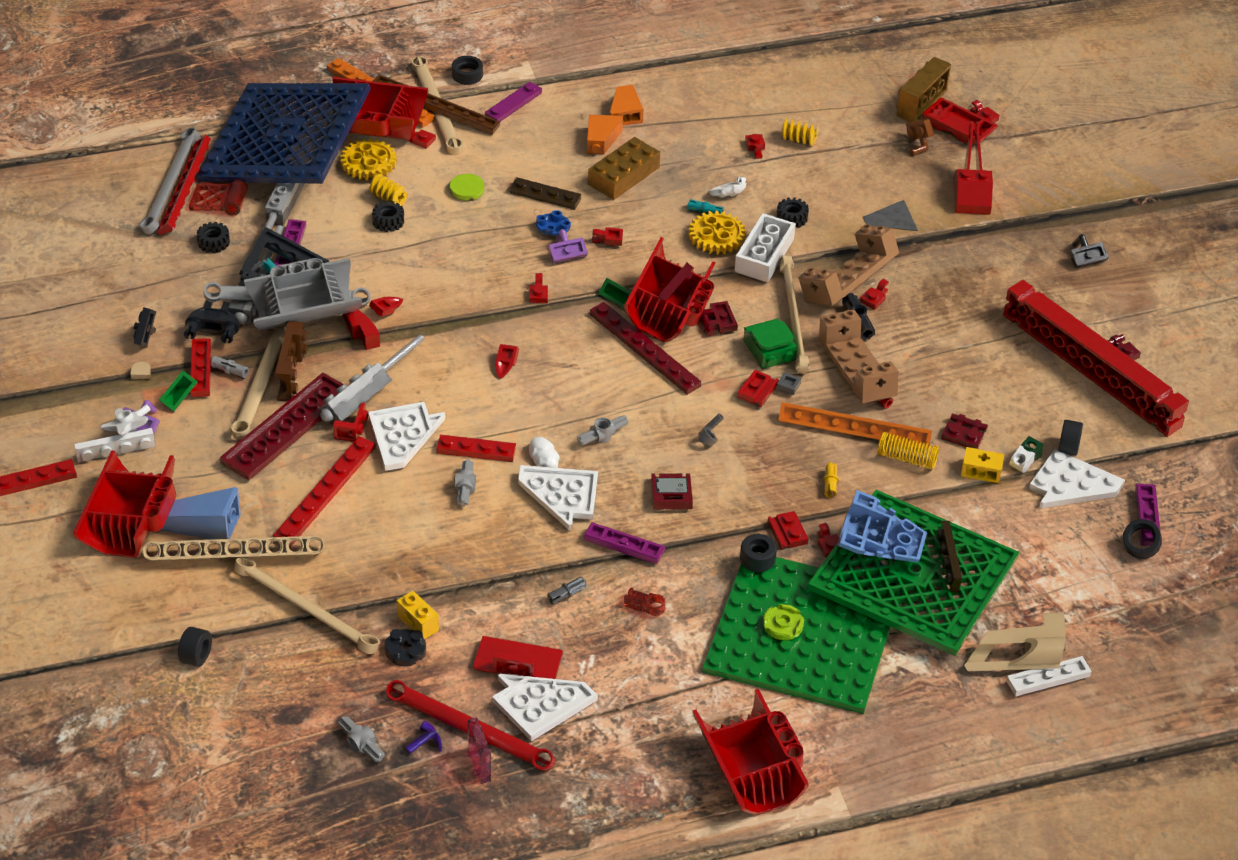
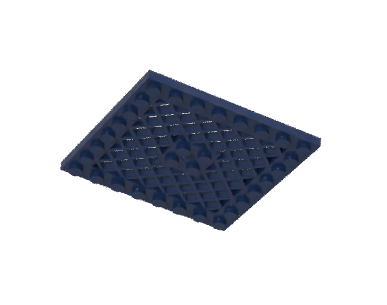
M248 83L197 175L200 182L323 184L371 89L369 83Z

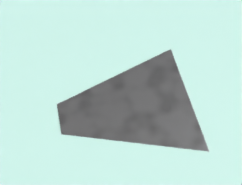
M904 200L863 216L866 224L871 226L918 231Z

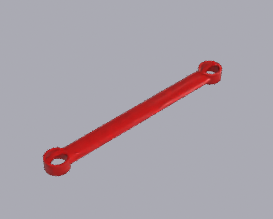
M393 680L387 685L386 694L393 702L408 705L480 739L481 729L486 743L533 764L540 771H549L555 764V757L548 749H539L413 690L400 680ZM396 685H402L404 688V693L393 687ZM391 692H393V693H395V694H397V695H399V696H401V697H399V698H393V697L391 696ZM542 753H548L551 757V760L548 761L540 757L539 755ZM536 760L546 764L547 766H538Z

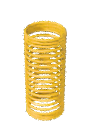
M884 431L879 441L877 455L892 457L895 460H902V462L912 463V465L922 466V468L925 466V468L933 470L937 461L939 446L933 445L931 449V444L928 448V443L925 446V443L919 442L918 445V441L915 443V440L912 441L910 439L908 442V438L905 440V437L902 439L900 436L898 439V435L895 438V434L892 436L891 433L889 434Z

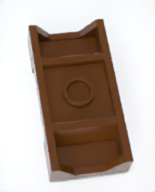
M288 321L275 371V376L280 379V388L277 396L279 401H289L298 392V383H295L297 369H294V367H296L297 362H302L303 356L307 355L308 344L304 342L306 341L307 331L303 328V322Z

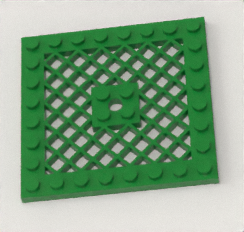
M876 489L871 496L880 500L879 505L888 511L892 508L896 511L894 515L899 519L904 520L907 518L927 532L929 538L925 539L919 562L868 555L869 557L862 558L861 555L864 554H857L836 544L808 583L807 589L956 656L1016 562L1019 552L950 522L960 571L963 574L961 583L968 584V586L963 587L960 585L959 593H951L947 587L949 584H946L945 578L943 579L942 575H946V570L940 568L943 555H940V541H937L936 532L937 529H940L941 522L947 520ZM927 545H934V548H928ZM958 551H965L966 554H959ZM932 555H939V558H933ZM976 559H983L984 562H977ZM882 560H887L888 565L880 566L879 563ZM963 561H970L971 564L964 565ZM873 564L874 567L867 568L866 565ZM857 566L860 567V569H858V570H853V568H852V567H857ZM968 571H975L976 574H969ZM875 574L878 575L877 578H872V577H871V575H875ZM862 576L865 577L864 580H858L857 578ZM851 578L852 580L851 582L844 581V579ZM895 582H896V584H897V586H890V585H889V583H895ZM881 584H882L883 587H884V588H876L875 585H881ZM869 586L870 590L863 591L862 587ZM934 587H941L942 590L935 591ZM908 591H914L915 594L908 595ZM894 593H901L902 596L895 597ZM881 595H888L889 598L882 599ZM959 595L960 598L954 599L953 596ZM946 597L947 600L940 601L939 598ZM933 599L934 602L927 603L926 600ZM919 601L920 604L913 605L912 602ZM906 603L907 606L900 607L899 604ZM951 607L952 611H945L944 608ZM938 609L939 613H932L931 610ZM924 611L926 615H918L917 612ZM936 620H943L944 623L937 624Z

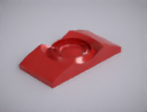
M942 97L922 113V117L929 119L935 129L948 131L955 135L960 142L968 143L970 121L973 122L972 144H975L976 122H979L980 142L997 128V124Z

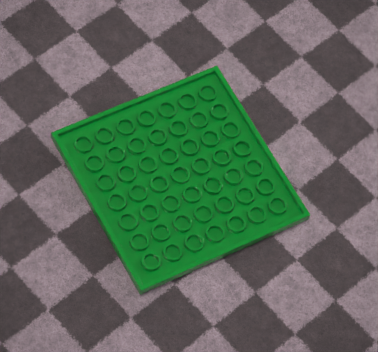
M776 557L775 564L771 569L765 572H754L745 568L741 563L704 662L702 673L864 714L891 627L808 590V583L820 567ZM851 578L844 579L845 582L852 581ZM882 584L875 585L876 588H884ZM869 586L862 587L863 591L870 590ZM894 593L895 597L900 596L901 593ZM881 595L882 599L889 598L888 595ZM780 604L791 605L797 608L804 618L803 631L800 635L790 640H779L769 636L763 627L764 613L769 608L777 607Z

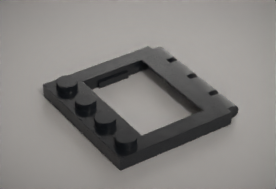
M265 227L243 264L239 275H241L240 280L242 281L261 276L252 271V268L258 262L264 247L292 262L318 258L323 263H327L329 260Z

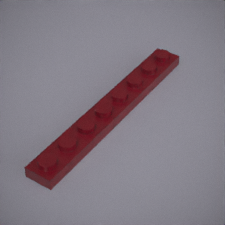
M602 302L590 309V315L685 394L688 395L701 387V380L608 304Z

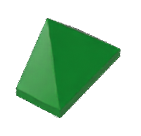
M606 277L598 294L624 308L632 291Z
M182 371L159 401L175 412L198 381Z

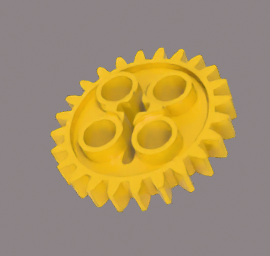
M371 138L369 141L362 139V142L356 140V144L350 143V147L345 146V150H342V155H340L343 171H347V175L352 174V178L359 176V180L364 177L368 181L369 178L374 179L377 174L388 176V172L392 173V169L396 168L397 164L394 148H390V144L385 145V141L379 143L378 139L372 141Z
M709 211L708 215L702 213V217L697 215L696 219H692L688 230L689 240L692 241V245H697V249L703 248L702 252L709 250V254L714 251L717 255L719 252L725 255L727 250L732 253L733 249L738 250V246L743 245L746 237L745 225H742V220L737 221V216L732 218L731 213L725 215V211L721 214L716 211L713 214Z

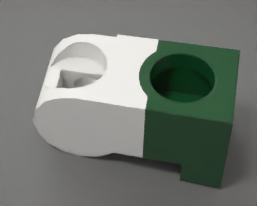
M1028 436L1012 456L1009 465L1025 473L1030 465L1042 456L1043 443ZM1030 444H1034L1036 448L1033 449L1030 447Z

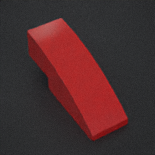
M357 309L354 312L342 314L353 340L361 338L366 350L380 347V333L364 313Z

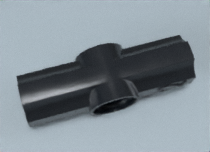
M853 293L843 297L842 304L845 310H855L861 318L860 338L869 340L875 335V329L867 316L866 306L862 305L858 296Z

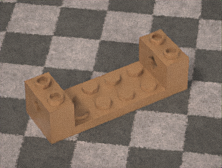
M870 224L863 225L854 233L860 252L856 253L851 260L846 261L842 267L835 271L815 268L806 269L798 277L805 302L829 306L835 305L898 255L899 250L893 229L884 226H871Z
M846 310L845 312L821 316L819 342L861 403L897 396L899 371L892 361L880 364L877 362L860 338L861 318L856 311Z

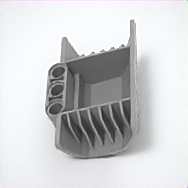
M318 258L273 267L270 270V275L244 280L245 287L259 314V318L254 319L255 326L259 330L265 331L287 326L288 321L308 322L356 311L361 306L362 299L361 297L350 298V258L323 263Z

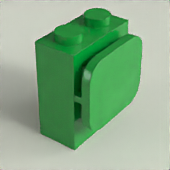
M776 318L744 327L743 341L761 369L796 360L797 346L793 341L794 335L783 321Z

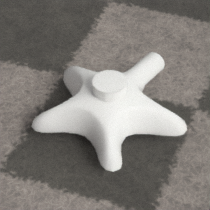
M144 405L134 412L119 408L115 410L116 419L101 425V428L106 431H116L121 436L134 432L138 427L147 423L148 417L144 415L150 411L148 405Z

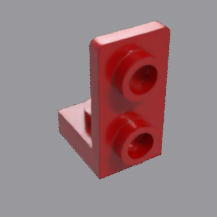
M361 403L354 423L335 420L333 425L334 439L354 442L359 435L363 434V423L368 420V411L366 410L365 403Z

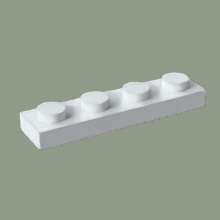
M152 428L129 432L123 436L115 435L74 445L77 461L80 463L108 457L111 450L115 451L116 455L155 447Z
M1083 656L1062 661L1060 668L1031 669L1009 675L1006 681L1016 697L1090 677L1092 671Z

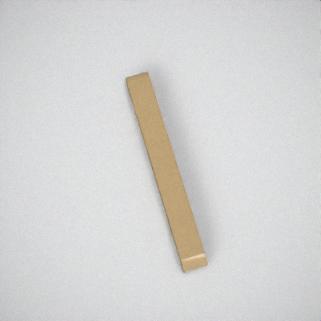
M318 536L162 541L145 544L142 552L144 557L151 561L302 556L322 553L325 544ZM313 540H318L321 543V548L318 551L310 549V543ZM274 541L280 543V550L275 553L269 549L270 544ZM292 541H299L301 544L297 552L290 550L289 546ZM253 542H257L260 545V550L257 553L249 551V546ZM232 543H237L240 547L239 552L236 554L229 552V546ZM193 544L199 548V552L194 556L188 552V548ZM211 544L219 546V552L215 555L209 553L208 549ZM172 545L178 547V553L175 556L168 554V548ZM151 546H156L158 549V553L154 557H150L147 553Z

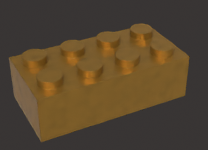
M933 57L925 63L921 70L917 71L913 78H910L904 86H901L898 91L899 101L896 105L897 117L909 122L917 121L922 116V113L948 90L951 64Z
M633 137L588 169V185L615 200L660 168V151Z

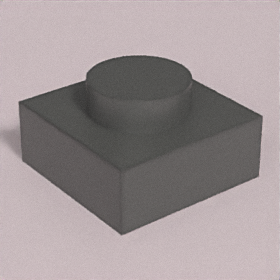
M784 372L777 383L776 389L794 395L801 384V378Z

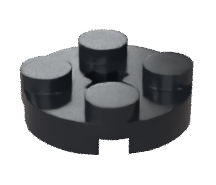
M410 629L392 630L390 636L385 641V654L387 658L389 657L392 663L398 666H412L420 658L422 660L426 655V640L423 637V633L419 630L414 631ZM402 646H410V647H408L407 650H403V647H402Z

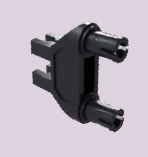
M205 300L202 308L191 312L185 320V338L189 339L191 335V339H194L197 331L223 333L221 335L222 342L226 343L228 339V343H231L233 336L239 331V323L229 311L231 302H223L221 309L212 308V302Z

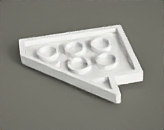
M425 402L368 412L385 471L404 468L443 423L445 412L429 415Z
M1055 449L1030 483L1029 489L1044 496L1039 507L1047 508L1116 497L1124 486L1125 480Z
M520 465L518 485L568 530H572L573 518L593 520L598 471Z
M508 674L498 675V681L505 689L492 696V702L530 741L543 735L598 700V695L585 682Z

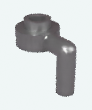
M720 413L699 432V440L705 446H713L718 441L712 429L724 419Z

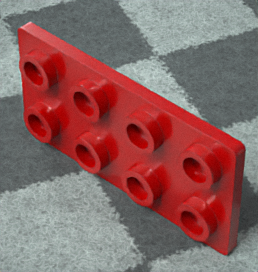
M482 636L473 669L495 674L556 679L563 650Z

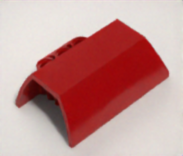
M340 77L332 78L333 83H369L371 88L349 133L411 140L426 102L428 88Z
M660 237L628 297L624 309L638 330L665 343L675 339L681 333L685 324L687 326H695L698 323L714 290V283L708 280L716 262L712 261L702 276L701 274L694 273V270H692L693 276L689 280L685 278L667 300H662L659 297L660 293L682 267L679 266V263L674 264L671 262L672 260H666L663 249L664 238Z
M111 450L73 532L74 538L105 555L136 558L141 551L148 532H156L163 528L177 494L172 480L175 464L174 456H169L162 474L153 475L152 472L136 474V471L129 472L117 457L116 452Z
M759 689L755 690L751 715H748L747 720H743L740 717L738 723L731 720L729 726L722 723L720 729L706 723L700 717L697 709L692 710L693 716L742 811L750 814H763L791 805L806 791L809 783L801 770L804 756L803 747L786 715L781 711L771 712Z

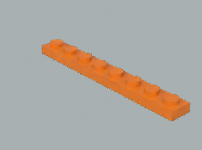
M340 58L327 64V71L337 77L365 81L374 80V78ZM423 108L418 126L424 128L435 120V115Z
M784 402L781 403L778 421L878 440H880L882 433L885 431L889 434L891 433L892 436L895 434V438L898 435V439L901 436L902 439L905 437V440L908 438V442L910 439L912 441L915 440V443L918 441V445L919 442L925 443V446L928 443V448L932 435V430Z

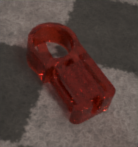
M630 588L628 595L624 596L625 607L653 616L661 615L666 610L665 598L659 594L649 593L648 595ZM660 603L662 605L658 607H652L650 604Z

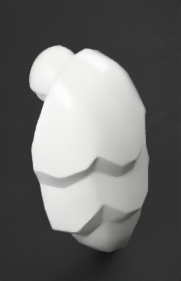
M737 177V182H730L708 190L709 195L720 198L735 196L746 188V178Z
M538 436L533 438L529 443V455L536 466L558 468L560 457L554 449V445L544 437Z

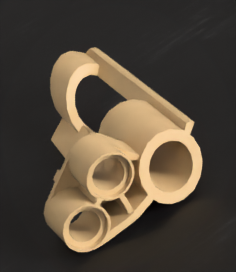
M1064 612L1042 613L1044 626L987 631L964 667L967 671L1060 668L1063 651H1066ZM1025 643V654L1013 661L984 662L996 644Z

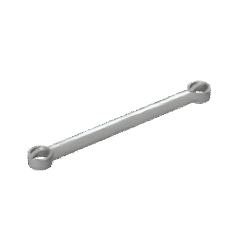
M194 127L186 129L180 136L182 139L181 145L148 216L139 224L144 234H151L159 227L157 221L191 145L200 137Z
M210 282L206 284L203 292L204 298L212 303L219 300L253 301L245 286H220L216 282ZM209 287H216L220 292L209 293L206 290ZM361 287L349 290L351 299L355 298L354 295L358 292L364 293L367 297L361 298L364 303L359 308L367 306L370 301V293L367 289Z

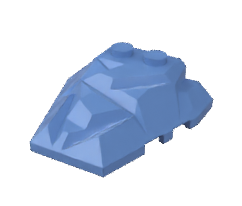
M856 490L845 517L837 545L857 554L918 563L927 532L907 518L904 520L899 519L894 515L895 510L890 508L888 511L879 505L880 500L876 497Z

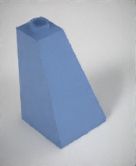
M232 487L175 500L161 530L208 540L230 539L241 516L238 488Z

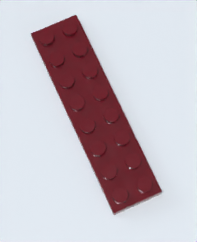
M322 372L219 458L220 463L245 479H252L322 420L319 408L325 404L323 400L331 394L335 396L337 394L336 390L343 383Z

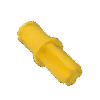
M828 462V465L825 466V476L823 478L825 483L824 495L828 498H832L831 492H833V498L837 495V483L839 482L837 465L832 462Z

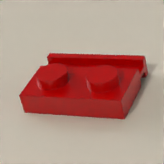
M754 370L738 391L737 397L752 404L758 403L762 407L777 387L779 379H773L768 374Z
M795 511L778 514L773 518L771 516L768 517L767 522L781 550H784V547L793 548L808 544L809 539Z

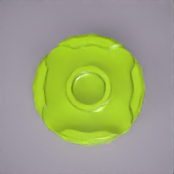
M474 174L457 175L450 182L451 194L463 201H469L471 198L473 200L478 199L484 193V181Z
M780 604L777 607L769 608L764 613L763 627L768 635L775 639L790 640L799 636L803 631L804 618L797 608L791 605Z

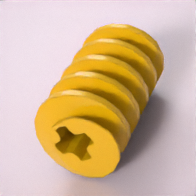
M785 118L781 135H783L784 140H787L789 137L790 141L793 142L796 138L797 143H800L802 140L803 144L806 145L809 141V145L813 146L817 139L819 126L815 130L814 124H811L810 128H808L805 122L802 127L800 121L794 125L793 119L789 124L788 119Z
M377 174L370 184L369 191L383 201H389V203L395 201V204L399 203L401 206L407 199V192H405L404 186L396 182L394 183L393 180H389L388 177H384L382 174Z

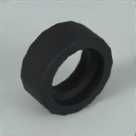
M461 56L452 62V78L459 84L472 85L482 79L483 63L477 57ZM464 68L474 69V71L471 72H463L460 70Z
M1137 519L1126 526L1123 532V542L1130 555L1138 559H1147L1154 556L1160 550L1162 536L1154 522L1147 519ZM1139 529H1147L1153 533L1154 542L1148 548L1138 549L1132 545L1131 535Z

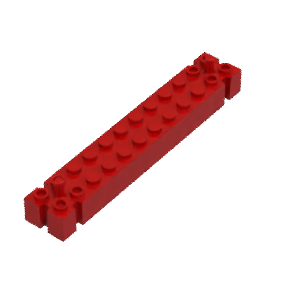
M1021 280L1008 288L1006 300L1009 302L1005 304L1003 316L1013 323L1018 322L1019 328L1147 423L1157 425L1156 429L1166 437H1169L1183 427L1185 419L1183 413L1187 411L1189 400L1178 392L1174 394L1169 385L1053 302L1040 291L1035 292L1034 287L1025 280Z

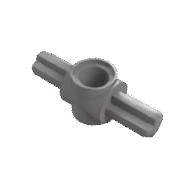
M623 415L613 420L604 417L596 419L594 425L590 426L589 431L577 436L579 445H585L593 440L599 443L608 442L611 436L615 434V430L628 424L627 417Z
M470 459L462 462L461 471L456 473L455 491L458 493L457 504L461 505V507L468 505L469 497L475 492L476 474L473 473L474 463Z
M341 717L338 724L348 734L347 741L352 750L356 753H367L375 762H381L385 754L375 744L376 738L373 731L367 725H356L349 717Z

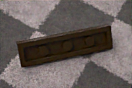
M518 177L515 178L510 187V193L574 210L581 201L580 193Z
M942 521L940 529H937L936 538L937 541H940L939 552L940 555H943L942 566L946 570L945 580L946 584H949L951 593H959L962 576L950 521Z

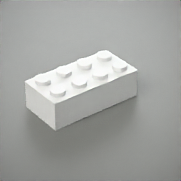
M762 213L736 255L735 272L769 282L780 263L781 256L786 254L794 240L796 223Z

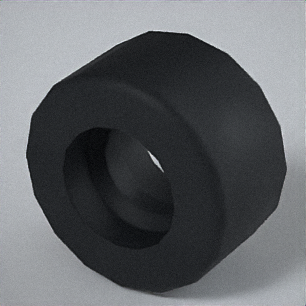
M1064 420L1059 452L1074 456L1078 454L1083 429L1082 422Z
M759 533L747 536L742 541L740 549L742 565L754 572H765L771 569L776 560L777 546L775 541L771 537Z
M188 627L183 632L179 641V661L196 667L202 666L211 651V633L208 630Z

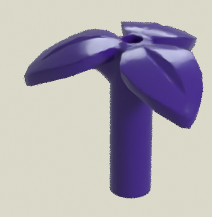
M423 721L420 730L424 731V733L407 745L406 749L411 754L429 739H434L440 753L442 751V741L439 734L429 722Z

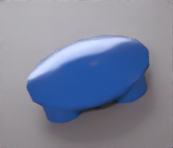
M559 210L536 217L537 229L547 235L556 236L561 229L568 232L571 227L569 219L563 216Z

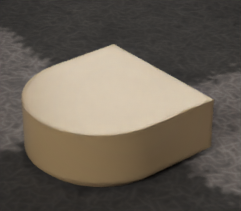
M141 361L133 364L131 379H150L151 367L147 362Z

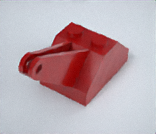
M970 121L964 169L955 170L953 176L955 212L990 215L992 209L993 176L992 171L982 170L979 122H976L975 125L977 170H969L973 140V122Z

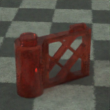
M240 179L233 180L231 184L201 182V184L196 185L189 204V210L225 211L229 215H237L241 211L248 191V185ZM201 190H208L203 194L200 193ZM220 190H225L224 192H222V193H220V194L216 193V192H218V191H220ZM211 195H214V196H215V197H213V198H211V199H209V200L206 199L207 197H209V196H211ZM218 200L221 201L220 204H213Z

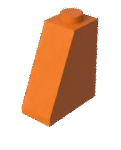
M634 86L617 87L610 115L623 116V125L643 123L644 109Z
M589 114L587 154L606 153L622 132L623 116Z

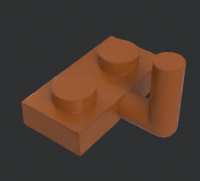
M925 119L907 123V134L910 140L919 139L921 146L911 149L910 154L914 156L927 151L929 146L926 138L934 135L930 120Z

